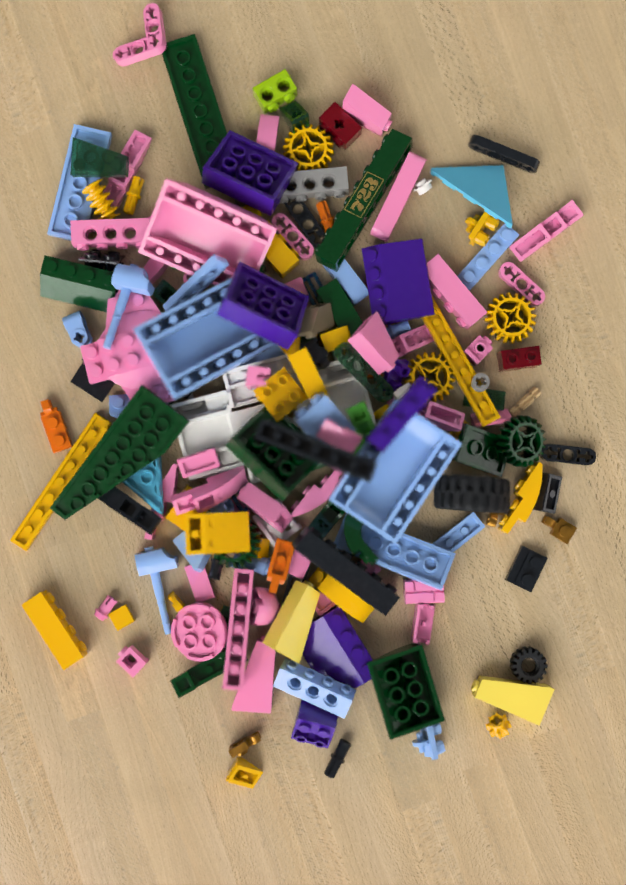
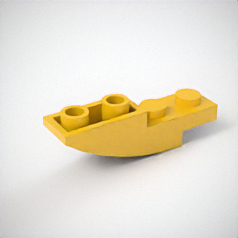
M534 462L533 465H529L525 470L527 474L523 480L520 478L515 484L514 488L516 490L514 494L519 499H515L509 507L511 509L507 515L504 514L498 523L500 524L498 529L503 533L508 534L517 520L526 522L530 516L541 488L542 463Z

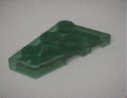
M73 137L70 172L72 177H128L129 158L127 156Z

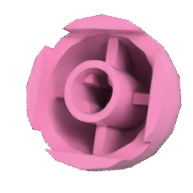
M255 586L252 589L250 625H268L276 618L280 611L281 603L278 602L275 593L268 592L269 588Z

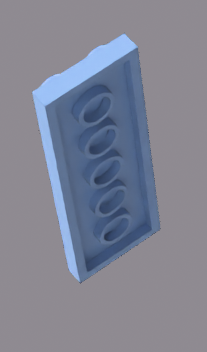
M74 124L47 232L49 236L71 241L70 220H92L95 208H90V205L93 201H86L89 194H83L82 191L87 185L102 179L112 139L111 132Z
M346 512L334 543L337 544L336 548L342 551L344 549L351 554L344 534V523L348 513ZM366 524L363 525L361 530L362 539L378 557V562L375 565L442 591L456 553L405 533L394 544ZM360 552L357 553V554L355 555V557L360 558L359 555H360L361 553H360Z

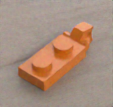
M51 400L41 401L44 411L40 413L41 420L53 453L72 448L73 445L61 411L57 407L53 408Z
M280 538L276 540L266 581L271 582L268 592L276 594L278 585H284V581H286L294 552L293 542Z

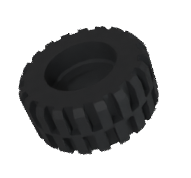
M444 474L440 476L434 485L433 505L437 509L507 513L509 510L510 482L508 479Z

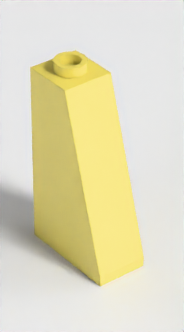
M306 580L304 583L295 581L262 642L297 663L301 661L320 595L314 589L315 585Z
M479 676L477 680L473 681L471 686L472 694L475 698L539 726L555 690L550 685L532 682V684H528L520 680Z

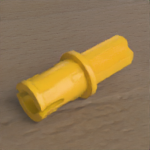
M133 176L130 189L126 192L127 199L123 211L129 215H133L137 202L141 199L140 193L145 182L143 178L140 181L138 176Z

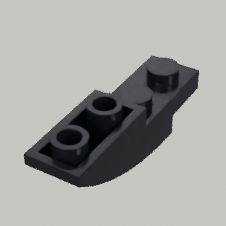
M117 487L112 488L98 498L150 535L153 534L162 521V518Z

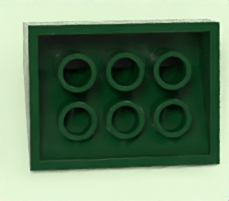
M264 407L231 437L226 447L282 502L320 463L254 438L261 419L303 434L286 416L276 422L270 412Z
M411 643L367 662L389 740L445 721L422 644Z

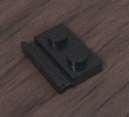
M521 545L505 580L532 592L548 558Z

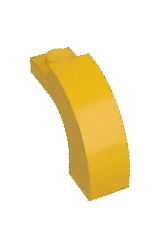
M319 567L309 578V581L321 593L361 623H364L375 609Z

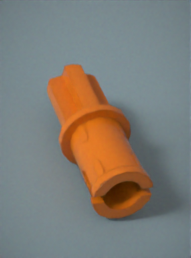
M324 200L318 202L316 207L321 218L320 224H323L326 232L329 227L333 226L335 218L332 217L328 204Z

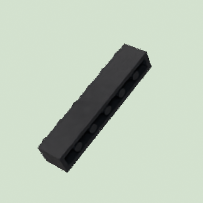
M261 419L254 437L371 483L378 465L377 462L265 419Z
M305 526L292 543L293 548L386 616L400 598L396 593L397 589L390 583L385 585L381 582L382 578L375 572L371 574L366 571L367 567L362 562H354L351 559L353 556L344 549L342 552L336 548L337 544L331 539H323L321 537L322 533L316 528L312 527L310 529Z

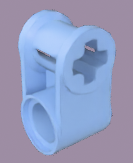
M80 310L62 318L63 325L74 345L80 348V346L93 342L86 319Z

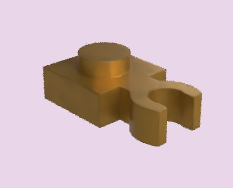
M259 731L232 744L228 750L231 757L245 755L250 746L260 742L262 737Z

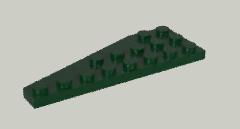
M141 385L51 505L50 509L64 520L68 519L166 453L190 421L147 387Z

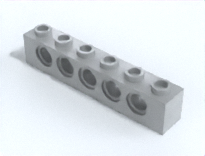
M347 166L295 171L289 185H295L296 189L293 191L286 189L279 203L289 202L288 199L301 202L307 201V198L323 200L328 196L343 198L345 195H349ZM327 181H332L334 185L332 187H326L324 183ZM307 183H313L315 184V187L313 189H307L305 185ZM234 199L236 205H239L240 207H244L246 205Z

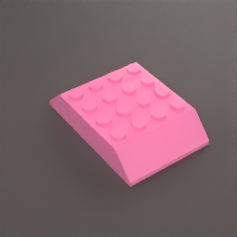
M166 178L138 252L192 276L214 254L227 259L230 265L211 283L217 286L232 278L239 261L259 271L277 227L255 213L188 183Z

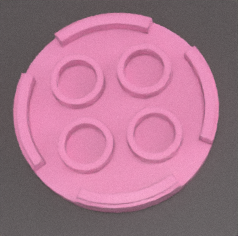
M196 602L183 607L178 612L171 625V637L175 647L187 659L199 662L207 661L223 650L228 638V627L224 616L217 608L207 603Z

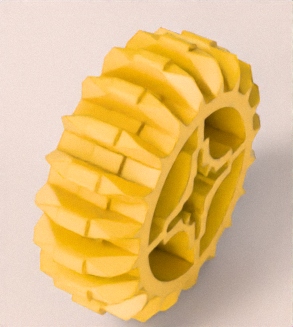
M303 124L301 126L302 130L295 127V133L289 132L290 138H285L286 145H283V150L286 151L283 153V156L298 162L297 171L322 169L321 167L328 168L327 163L332 162L330 156L334 155V151L332 150L333 143L330 142L331 137L325 136V130L319 132V126L312 129V124H309V128H305ZM309 138H313L318 142H312ZM303 139V144L297 146V149H293L295 144ZM306 144H307L309 150L311 151V152H310V157H309V153H307V150H305V149H306ZM324 151L321 158L314 162V156ZM296 157L304 158L307 163L299 161Z
M508 292L506 297L500 294L499 299L495 297L492 300L494 304H488L487 307L490 310H486V315L490 317L485 318L484 322H490L486 329L492 328L491 336L495 333L497 334L495 340L498 341L503 337L502 343H506L508 338L510 344H513L515 339L519 343L522 341V337L526 339L528 333L533 332L530 326H535L536 322L531 319L536 318L537 315L531 314L535 307H528L531 301L529 300L525 303L524 295L518 299V293H515L512 297L511 293ZM504 304L515 305L511 310L499 307ZM519 310H521L524 315V322L523 319L519 317ZM496 313L498 314V317L502 320L501 327L497 323ZM513 313L512 321L507 324L508 316ZM509 326L521 328L519 332H506Z
M424 352L423 359L418 354L416 355L417 361L414 359L410 360V363L413 365H408L411 372L407 377H410V379L405 380L404 384L409 382L412 385L415 382L416 369L425 380L427 378L426 374L430 375L436 371L432 378L434 381L430 380L428 382L439 390L431 397L432 402L436 403V396L441 401L444 399L442 393L446 396L450 394L447 389L452 390L454 386L449 384V382L453 383L456 379L450 378V376L454 375V372H449L451 365L447 366L445 364L447 359L440 360L442 354L435 358V352H431L430 357H428L427 352ZM434 363L437 366L429 370L426 367L423 368L421 364ZM441 369L445 377L443 385L438 379V373Z

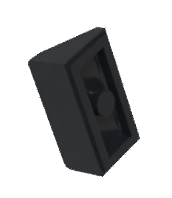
M549 473L542 474L541 488L533 510L555 514L562 482L561 476Z

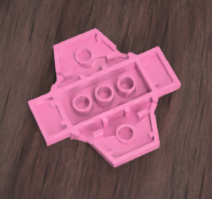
M130 293L111 349H105L103 344L119 296L108 299L106 329L97 342L80 346L89 383L95 384L111 380L123 388L130 400L141 385H144L167 404L175 402L176 399L174 400L133 330V328L162 313L150 296Z

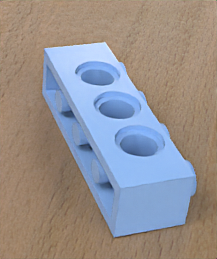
M287 658L284 659L273 685L282 691L344 719L356 693V689L351 688L349 685L340 683L329 676L320 674Z

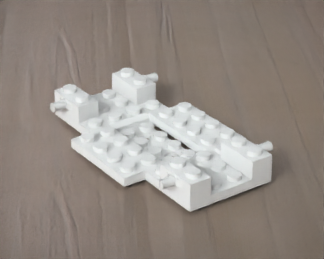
M336 349V353L335 350L331 351L334 362H330L327 368L321 369L318 373L332 403L350 422L345 410L364 401L372 417L371 419L374 425H376L358 355L341 359L339 349ZM286 354L239 366L223 374L226 387L224 391L194 398L192 393L186 401L170 405L190 421L178 437L183 457L215 447L221 464L220 467L190 476L189 480L208 478L240 466H245L226 447V444L234 434L265 407L261 404L232 412V409L259 402L255 397L256 394L253 392L254 388L248 390L246 387L248 366L270 368L272 376L285 367L301 390H304ZM306 399L296 408L305 407L310 403L309 400ZM286 415V417H287L296 427H299V426L297 425V423H296L292 418H290L288 415ZM247 468L251 484L261 482Z

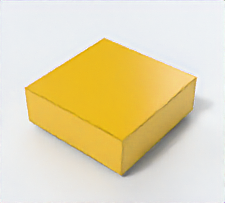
M127 604L108 614L117 631L135 622Z

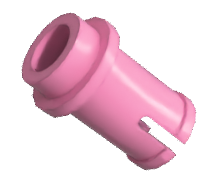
M107 595L100 607L95 609L94 615L102 621L105 618L108 619L107 615L118 601Z

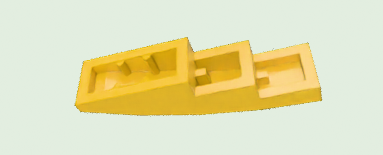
M306 347L289 355L288 359L297 374L308 400L316 393L320 394L321 392L331 400Z

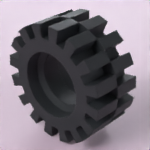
M524 646L521 650L518 648L517 652L512 654L513 659L510 658L512 673L523 683H538V679L542 680V675L547 673L545 671V668H548L546 658L541 652L532 647L527 648ZM526 658H532L535 661V668L531 672H525L522 669V662Z

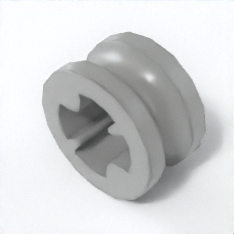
M484 373L476 374L471 381L472 388L477 392L485 391L490 384L489 377ZM483 379L485 386H477L478 382H475V380Z

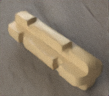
M537 387L531 388L528 391L529 393L525 394L516 403V406L509 410L512 417L520 415L521 411H524L534 399L541 395V391Z

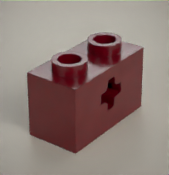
M336 102L319 117L320 130H325L326 135L329 134L338 147L342 146L346 150L361 135L362 127Z
M539 346L502 350L497 353L499 372L535 368L542 365Z

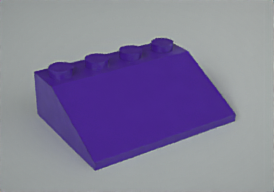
M229 130L204 165L202 183L271 216L278 206L298 166V162Z
M423 239L378 244L362 248L372 314L377 311L384 325L435 315Z
M239 261L216 315L288 350L298 336L309 296Z
M335 605L322 616L313 619L302 654L310 668L354 689L371 680L367 662L373 660L343 609Z

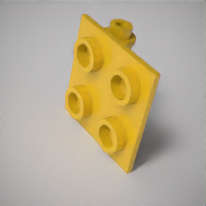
M285 367L265 381L266 385L258 386L253 390L257 400L263 403L276 422L308 399Z

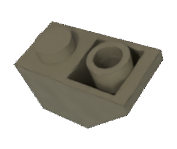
M322 303L307 307L297 337L306 336V339L317 337V333L328 332V328L335 325L331 304Z

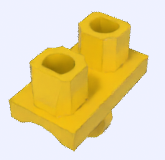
M486 212L483 213L481 218L478 214H475L474 218L467 217L465 223L468 225L466 231L470 233L468 236L470 239L469 244L472 246L479 244L485 247L490 239V235L484 233L485 228L494 232L499 225V220Z

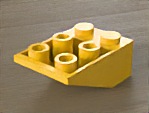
M249 512L186 514V555L251 552Z

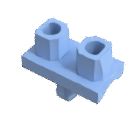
M437 723L420 729V732L416 733L417 739L412 741L414 747H419L420 753H424L425 757H431L432 760L439 759L438 754L445 752L443 741H435L434 736L441 734V724Z

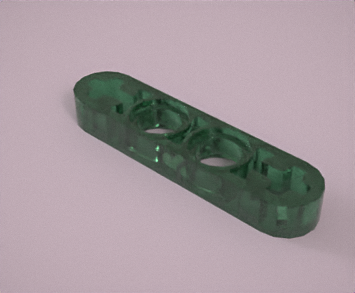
M343 342L335 347L334 356L379 402H386L393 398L394 390L392 386L381 375L376 373L351 344ZM342 349H345V350H346V351H345V354H346V355H343V354H342V352H343ZM354 361H358L361 364L360 371L354 368ZM368 374L374 377V384L368 382Z

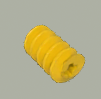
M103 179L87 185L82 193L89 194L86 201H93L90 208H97L93 214L101 215L98 220L114 219L121 215V213H114L118 208L117 206L111 207L114 199L107 200L110 192H103L107 186L99 185Z

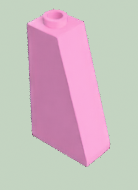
M265 635L257 638L244 673L243 691H237L232 711L271 713L276 651L262 643L266 637Z

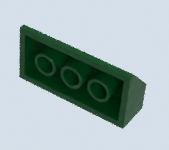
M44 256L40 272L41 297L107 313L108 299L114 298L118 289H115L111 284L112 271Z

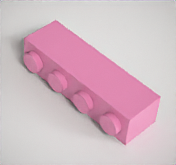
M439 254L427 262L430 287L432 288L431 292L437 299L440 298L445 303L443 305L450 314L453 313L457 318L456 322L461 328L469 329L487 311Z

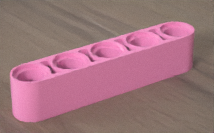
M409 151L372 227L370 235L385 242L388 241L427 159Z

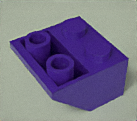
M301 699L291 739H295L300 743L313 744L319 748H328L336 729L338 716Z

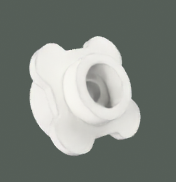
M425 178L415 184L416 188L413 191H417L419 195L424 194L432 188L430 184L432 180H426Z

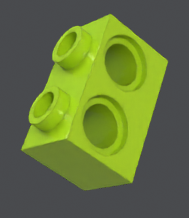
M286 69L253 87V95L264 114L268 112L273 113L280 105L285 102L290 103L296 98L297 87ZM282 86L289 88L287 91L280 90ZM265 96L272 97V99L269 101H266L263 98Z

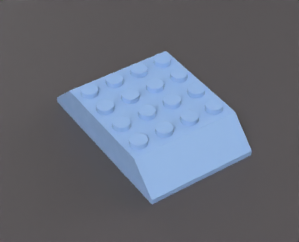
M232 278L133 328L174 400L189 394L275 345V343L216 315Z
M395 399L392 402L389 408L381 416L377 424L381 421V419L388 413V411L395 405V403L398 400ZM416 414L383 453L379 452L367 440H365L356 455L378 464L371 483L343 473L328 500L396 544L462 443L419 414Z

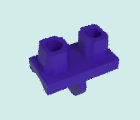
M397 359L395 361L396 366L388 373L384 371L385 375L379 389L395 392L399 387H402L401 381L403 377H407L411 370L408 367L409 361Z

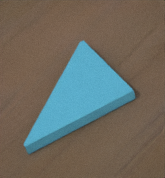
M504 165L431 168L430 174L432 176H437L442 180V183L453 190L456 189L463 194L464 198L475 205L478 204L485 209L486 213L506 223L508 228H512L513 222Z
M160 456L124 480L123 483L162 515L164 513L162 461Z

